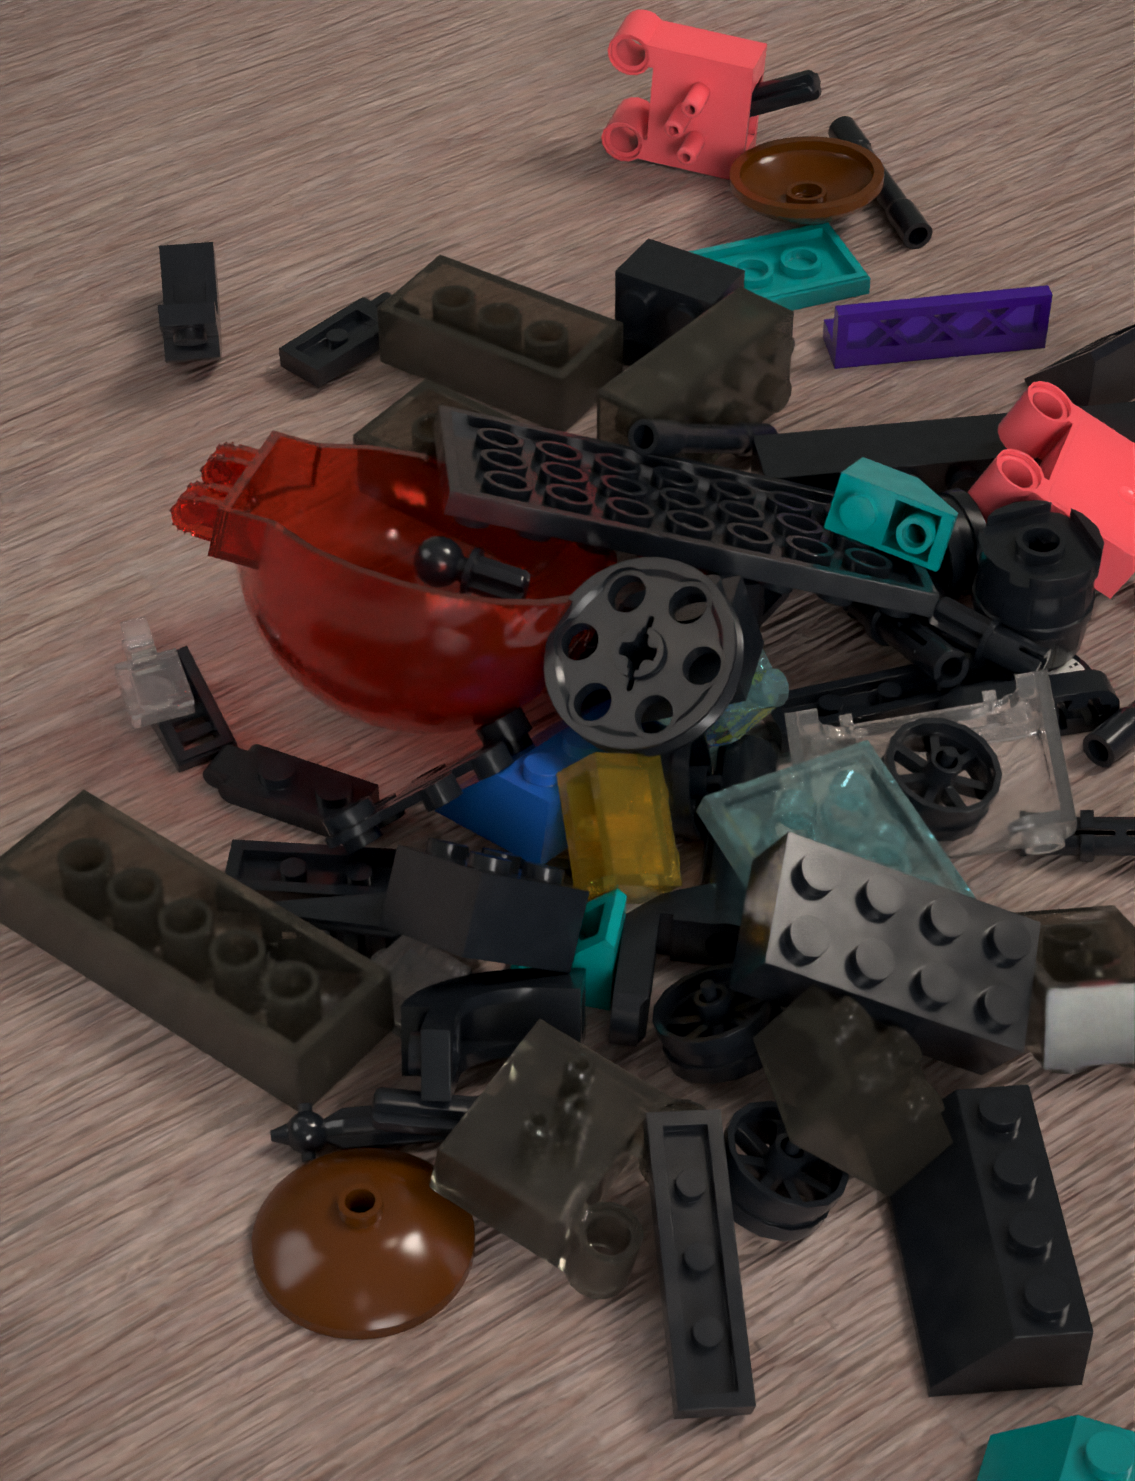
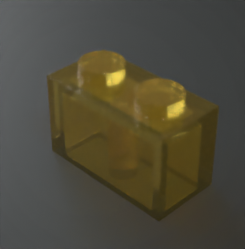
M594 752L556 773L573 882L575 887L590 891L587 902L619 888L627 895L626 904H644L661 893L670 892L683 886L680 873V856L675 844L668 804L669 792L664 780L660 755L647 757L645 754Z

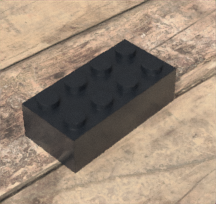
M788 831L752 860L729 989L983 1075L1024 1052L1041 922Z

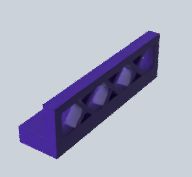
M1044 285L835 306L834 318L824 319L823 339L834 369L1040 349L1046 346L1053 294L1049 286Z

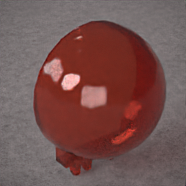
M274 430L260 449L242 444L235 446L234 442L228 444L226 441L223 445L219 443L214 453L209 456L205 465L199 470L203 482L198 480L195 483L190 482L185 492L179 496L176 504L169 510L173 521L172 525L177 527V531L182 530L184 534L190 532L193 537L211 541L208 556L235 563L242 597L260 639L271 656L301 688L329 708L347 717L377 728L397 732L444 734L477 728L485 723L498 720L519 706L523 708L547 693L548 690L544 676L545 646L548 636L573 602L568 598L590 577L618 563L617 555L613 550L609 555H597L582 550L572 541L551 537V540L548 542H536L519 536L511 528L490 524L488 528L475 529L457 523L453 520L452 516L444 514L437 457L413 451L372 445L316 443ZM434 536H444L452 539L460 546L464 557L469 558L475 547L484 550V557L526 570L531 575L527 596L525 599H497L483 597L474 593L471 595L460 594V582L457 581L447 587H431L422 582L416 575L413 566L415 551L424 540ZM584 630L572 638L568 650L570 659L578 660L597 631Z

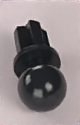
M434 536L424 540L417 547L414 554L413 566L416 575L422 582L431 587H447L457 581L460 582L459 593L461 597L469 598L474 593L513 607L519 606L527 596L531 575L526 570L484 557V550L475 547L469 558L464 557L462 549L455 541L444 536Z

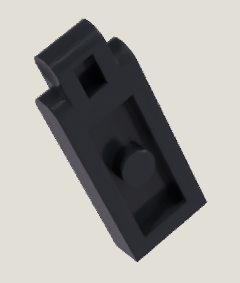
M384 292L373 300L362 297L280 347V366L320 388L402 336L406 330L407 323L413 317L414 307L389 292Z
M259 744L252 745L248 751L232 745H224L203 771L204 780L210 786L217 788L220 796L226 802L325 837L329 836L322 823L326 818L366 796H370L373 803L380 800L378 784Z

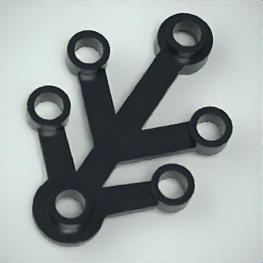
M520 705L478 727L475 731L483 745L448 766L444 763L425 772L411 781V784L398 796L393 793L376 803L372 802L370 796H366L326 818L322 823L329 833V836L325 839L329 849L342 844L348 854L355 852L381 837L383 833L380 829L406 814L405 809L422 801L426 810L431 812L462 795L463 791L456 778L473 770L478 780L482 781L514 763L513 755L533 744L528 734L533 727Z

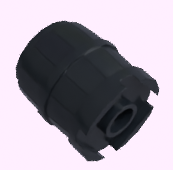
M1040 500L1014 502L994 510L987 518L986 527L983 530L980 529L976 551L979 565L972 586L971 601L974 611L991 620L1000 616L1004 619L1003 626L1043 647L1050 648L1052 652L1042 672L1048 673L1062 667L1076 655L1081 647L1088 621L1092 616L1096 595L1094 592V581L1099 574L1104 541L1099 528L1088 517L1071 508L1069 518L1060 513L1050 512L1052 502Z

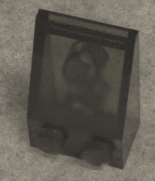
M1115 905L1013 912L1041 922L1025 1045L1042 1068L1059 1074H1079L1085 1072L1088 1066L1118 1064L1122 1067L1135 1069V926Z

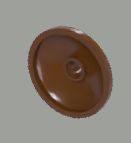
M818 136L790 137L757 145L741 154L730 168L729 183L733 195L743 205L759 215L786 224L819 225L851 215L863 209L874 200L884 185V166L873 152L849 141Z
M364 1147L336 1151L313 1159L295 1169L275 1186L263 1202L254 1223L251 1240L255 1274L264 1294L273 1306L288 1319L305 1329L333 1338L352 1340L392 1336L412 1329L435 1316L454 1299L462 1288L471 1270L475 1255L474 1219L467 1199L460 1188L447 1174L432 1163L406 1152L386 1148ZM362 1209L368 1210V1211L363 1212V1213H355V1212H353V1211L362 1210Z

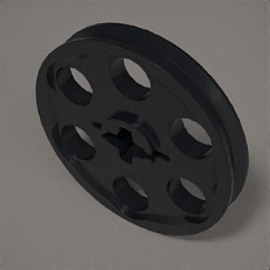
M642 557L622 561L601 570L586 580L572 593L559 610L548 634L545 646L544 676L548 694L553 706L567 725L596 748L617 756L630 758H645L667 754L688 745L703 735L717 722L731 703L740 683L744 667L745 645L743 631L739 618L729 600L706 575L694 567L677 560L661 557ZM633 582L643 583L646 587V595L641 605L631 612L623 613L617 611L615 599L621 588ZM694 593L705 595L707 606L701 618L689 624H681L676 621V607L684 597ZM584 630L597 631L599 640L594 653L583 660L570 659L568 650L572 638ZM649 645L655 651L656 656L653 661L644 660L638 668L631 661L634 653H644ZM706 653L719 655L721 668L717 677L704 685H695L690 682L689 669L694 660ZM599 689L609 690L612 702L608 712L598 720H584L581 715V707L586 696ZM656 702L671 703L673 717L670 724L659 733H645L641 727V719L647 708Z

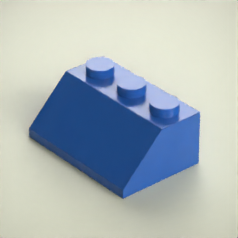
M609 698L581 711L582 718L588 721L600 719L610 709L611 699ZM564 720L550 725L532 737L533 744L513 755L514 763L482 781H479L477 776L474 775L460 784L463 794L436 809L435 812L505 850L521 856L526 861L546 864L640 797L639 791H631L630 787L631 778H639V758L617 756L596 748L584 740ZM656 720L642 723L641 727L645 732L648 726L664 724Z

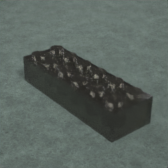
M82 790L0 856L1 924L296 1111H298V1104L312 1103L313 1106L395 1028L392 978L389 970L86 790Z

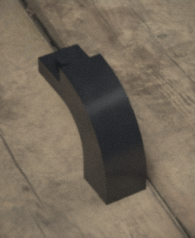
M213 242L160 245L163 304L158 305L159 326L164 340L165 362L168 364L222 360L219 290Z
M537 968L487 971L447 979L418 990L410 995L401 1005L402 1076H421V1101H451L460 1075L468 1068L479 1063L519 1056L581 1057L586 1036V969L571 968L570 973Z

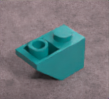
M862 457L841 472L824 528L937 572L940 569L958 512L919 478Z

